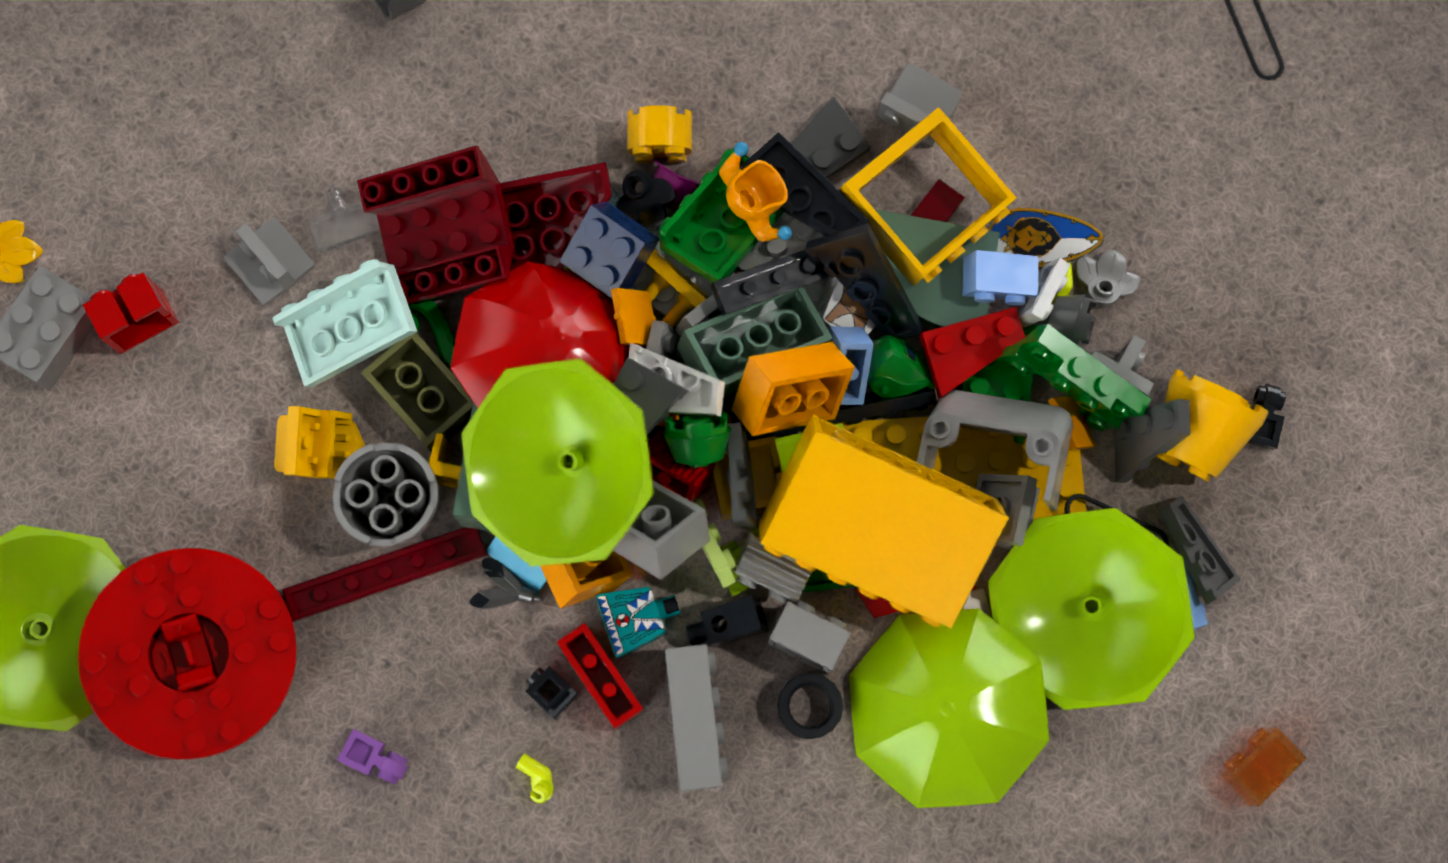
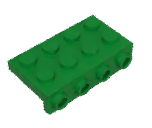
M734 147L732 150L727 149L724 152L717 167L712 172L708 171L702 177L699 187L692 195L688 194L683 198L677 212L671 218L667 217L661 223L658 230L660 250L712 283L729 277L759 242L751 232L747 222L731 211L726 199L727 185L719 175L721 166L734 152ZM747 155L742 156L740 159V166L744 164L750 157ZM778 209L771 214L770 225L773 226L784 212Z

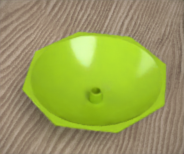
M582 359L505 369L462 432L472 515L530 566L607 559L653 496L643 410Z
M1117 508L1036 518L1026 530L1023 546L1014 545L988 580L993 620L1041 660L1045 696L1063 710L1146 701L1195 639L1183 557Z
M18 525L0 537V724L67 732L94 713L85 696L79 675L78 648L81 630L86 616L100 592L113 578L126 569L103 538Z
M979 608L962 609L952 628L942 624L940 627L932 626L922 620V615L918 613L899 615L849 675L856 756L916 808L998 803L1049 742L1041 660Z

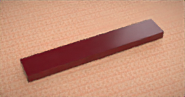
M463 527L285 588L283 593L292 621L297 622L486 557L488 554L480 530Z

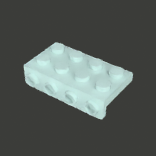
M376 259L366 261L359 266V270L352 274H345L335 278L333 284L324 289H316L309 292L306 299L299 303L284 306L281 308V313L272 318L274 325L283 326L304 387L313 388L418 332L394 265L379 262Z

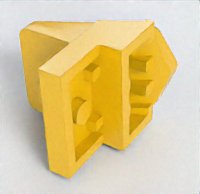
M288 406V415H281L277 419L275 470L284 472V475L334 480L342 463L352 453L365 446L356 423L352 421L353 414L335 410Z

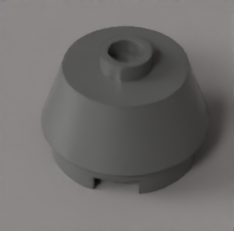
M1086 294L1057 296L1050 315L1043 321V325L1049 324L1079 347H1081L1082 343L1089 344L1096 319L1093 314H1090L1091 307L1097 309L1099 300L1087 298Z

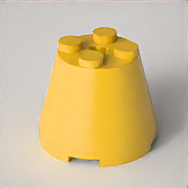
M1174 369L1168 382L1164 403L1177 399L1190 401V435L1167 453H1159L1156 457L1177 468L1181 462L1189 466L1187 471L1190 474L1209 482L1211 477L1217 478L1260 429L1269 411L1259 405H1255L1254 409H1251V405L1248 404L1249 401L1242 398L1243 396L1196 375L1187 380L1188 377L1184 375L1183 371Z

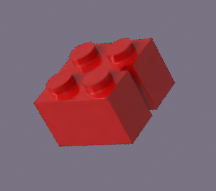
M144 272L125 277L121 284L116 286V290L99 291L91 296L90 301L82 304L100 339L119 354L180 323L162 289Z

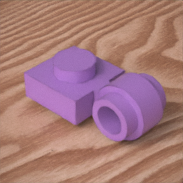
M353 729L337 761L368 776L371 775L375 766H378L377 768L380 771L377 776L396 785L398 779H403L408 769L406 764L409 759L392 751H389L387 756L383 755L382 757L381 754L386 744Z

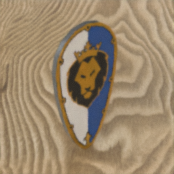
M1020 207L1010 209V213L998 224H995L993 221L988 229L1000 232L997 252L1038 256V269H1042L1045 264L1058 258H1062L1067 263L1076 261L1091 254L1101 247L1104 242V236L1101 231L1086 221L1063 213L1035 208Z

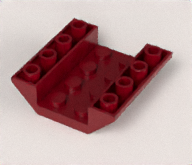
M472 146L357 180L364 213L377 214L387 263L394 265L408 305L509 277L514 243L498 178L479 146Z

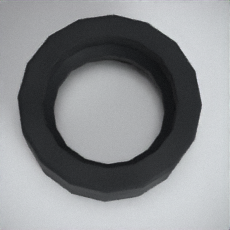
M815 673L800 674L788 681L779 694L777 703L779 719L785 729L796 737L808 740L821 738L834 730L841 720L843 711L841 693L835 683L823 675ZM802 687H818L829 698V715L818 726H803L795 721L791 715L789 706L791 697L795 691Z

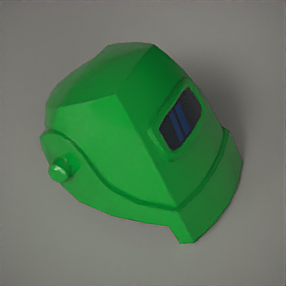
M890 335L882 336L873 341L874 345L867 385L882 398H894L908 395L924 387H929L931 390L935 389L927 360L918 351H915L910 344Z

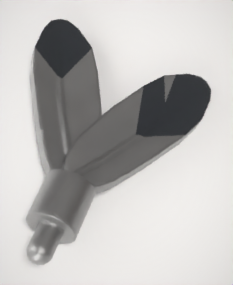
M485 558L482 560L484 572L500 588L478 592L471 598L470 604L479 609H491L518 600L533 603L534 600L542 602L544 597L536 594V590L522 587L511 572L497 560Z

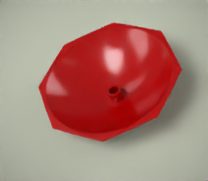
M528 261L510 271L508 278L488 283L464 298L450 369L477 408H479L505 369L582 359L610 383L614 384L627 357L629 358L630 345L620 343L617 321L614 319L615 311L612 298L574 271Z

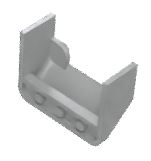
M952 390L939 399L924 426L917 458L918 463L934 470L938 448L951 446L958 438L960 427L1027 438L1025 449L1029 459L1035 464L1050 467L1043 500L1049 510L1057 511L1073 430V421L1068 411L1059 406Z

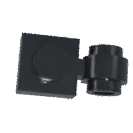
M1265 384L1264 386L1258 385L1256 388L1253 404L1265 408L1269 413L1263 425L1248 441L1249 444L1271 450L1278 448L1285 416L1274 414V411H1281L1286 399V392L1281 391L1280 387Z

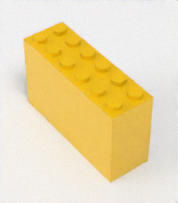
M811 415L758 525L760 542L770 554L777 557H783L784 554L796 559V564L806 570L814 571L815 568L828 573L827 577L835 583L846 585L848 582L859 587L858 590L869 598L877 599L879 596L891 601L890 605L903 613H909L911 610L922 615V620L932 626L940 627L942 624L952 628L1009 517L997 498Z

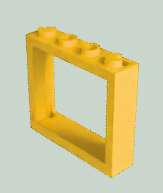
M939 107L839 189L870 221V226L884 253L913 286L922 279L926 283L930 282L942 271L939 264L945 259L951 264L966 251L962 246L966 241L970 239L973 244L989 231L985 225L991 220L998 224L1010 213L1007 206L1017 199ZM930 135L990 204L991 208L922 265L860 191Z

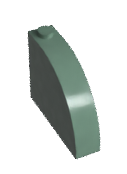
M875 209L922 265L968 227ZM989 230L974 244L969 239L962 245L966 250L951 264L945 259L939 264L942 271L928 283L922 279L915 286L907 280L886 255L923 328L934 330L988 315L989 303H978L974 301V297L962 296L963 257L975 250L997 252L1000 232Z

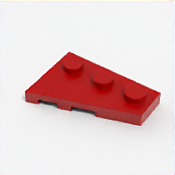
M1016 307L923 332L919 335L938 399L1000 357L1006 346L1016 344L1025 338Z

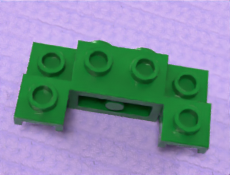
M1049 324L1038 325L1021 341L1011 346H1006L1001 355V358L1010 364L1009 368L1016 374L1024 377L1039 374L1048 380L1056 390L1066 393L1076 400V403L1080 406L1078 412L1087 418L1086 423L1099 431L1119 429L1123 420L1127 419V417L1143 416L1152 400Z

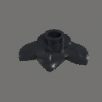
M634 170L628 173L622 182L623 195L618 200L616 208L634 221L638 222L640 220L648 228L658 231L661 223L666 219L664 204L675 200L676 195L673 187L666 180L652 178L649 173L643 170ZM642 181L643 189L637 193L635 189L636 184Z

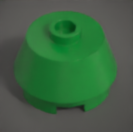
M721 412V417L718 418L679 415L678 420L672 421V417L664 419L665 430L662 432V435L676 463L688 464L690 467H705L709 463L719 461L724 457L731 433L726 413Z

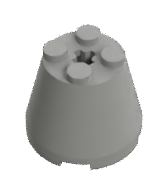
M393 443L366 445L352 453L342 463L334 478V513L341 526L350 535L365 544L375 547H394L405 544L420 535L435 515L439 498L435 474L430 465L418 452L405 445ZM392 498H395L402 506L398 511L389 503Z

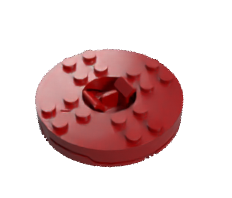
M181 548L159 552L137 561L120 572L107 584L92 604L81 630L78 648L79 675L85 696L92 710L106 728L120 740L135 749L147 754L177 760L202 759L225 753L246 743L268 725L284 703L292 685L297 662V644L293 621L284 600L273 584L262 573L243 560L223 552L203 548Z

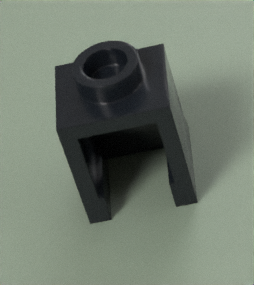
M550 666L545 671L539 667L526 681L530 686L525 692L556 721L570 703L580 697ZM549 678L561 689L550 702L538 692Z

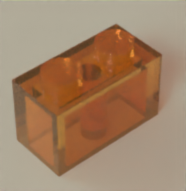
M1261 727L1248 739L1250 746L1242 754L1237 751L1224 763L1227 769L1221 777L1249 806H1260L1307 758L1278 727L1267 728L1266 730Z

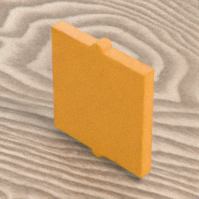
M622 288L611 289L615 311L614 319L617 321L620 343L623 345L633 343L638 346H647L653 320L656 321L649 291Z
M1053 397L1048 400L1049 405L1062 407L1071 416L1073 421L1069 445L1071 451L1097 446L1086 423V419L1078 412L1079 406L1076 400L1071 397Z

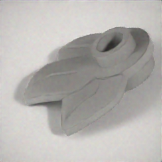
M1117 250L1106 251L1100 256L1098 261L1087 256L1077 260V278L1087 286L1088 297L1099 300L1098 307H1108L1116 303L1119 297L1131 296L1137 290L1140 282L1139 276L1126 272V260ZM1100 287L1107 289L1109 292L1101 290Z

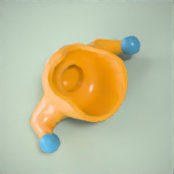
M745 142L736 143L734 152L719 170L720 177L727 185L726 199L731 211L747 222L751 232L759 241L767 242L779 238L781 240H789L792 235L789 227L781 226L779 229H775L770 225V215L783 206L788 198V191L784 180L772 165L762 160H757L743 170H740V159L748 153L749 147Z

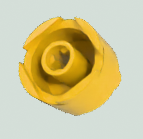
M664 105L639 107V114L635 115L632 109L627 112V153L635 156V163L651 164L654 163V157H667V162L673 164L685 163L686 156L692 153V112L685 109V115L677 113V107Z

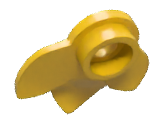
M9 220L0 223V281L6 283L23 282L24 275L21 266L34 262L43 253L42 248L36 242L23 237L25 226L22 221Z

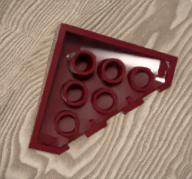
M606 162L500 183L514 243L510 271L528 261L561 269L565 267L559 261L590 206L609 202L613 196Z

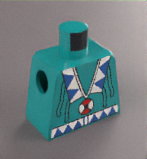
M651 587L595 595L617 660L666 635L661 620L681 614L675 595L655 601Z

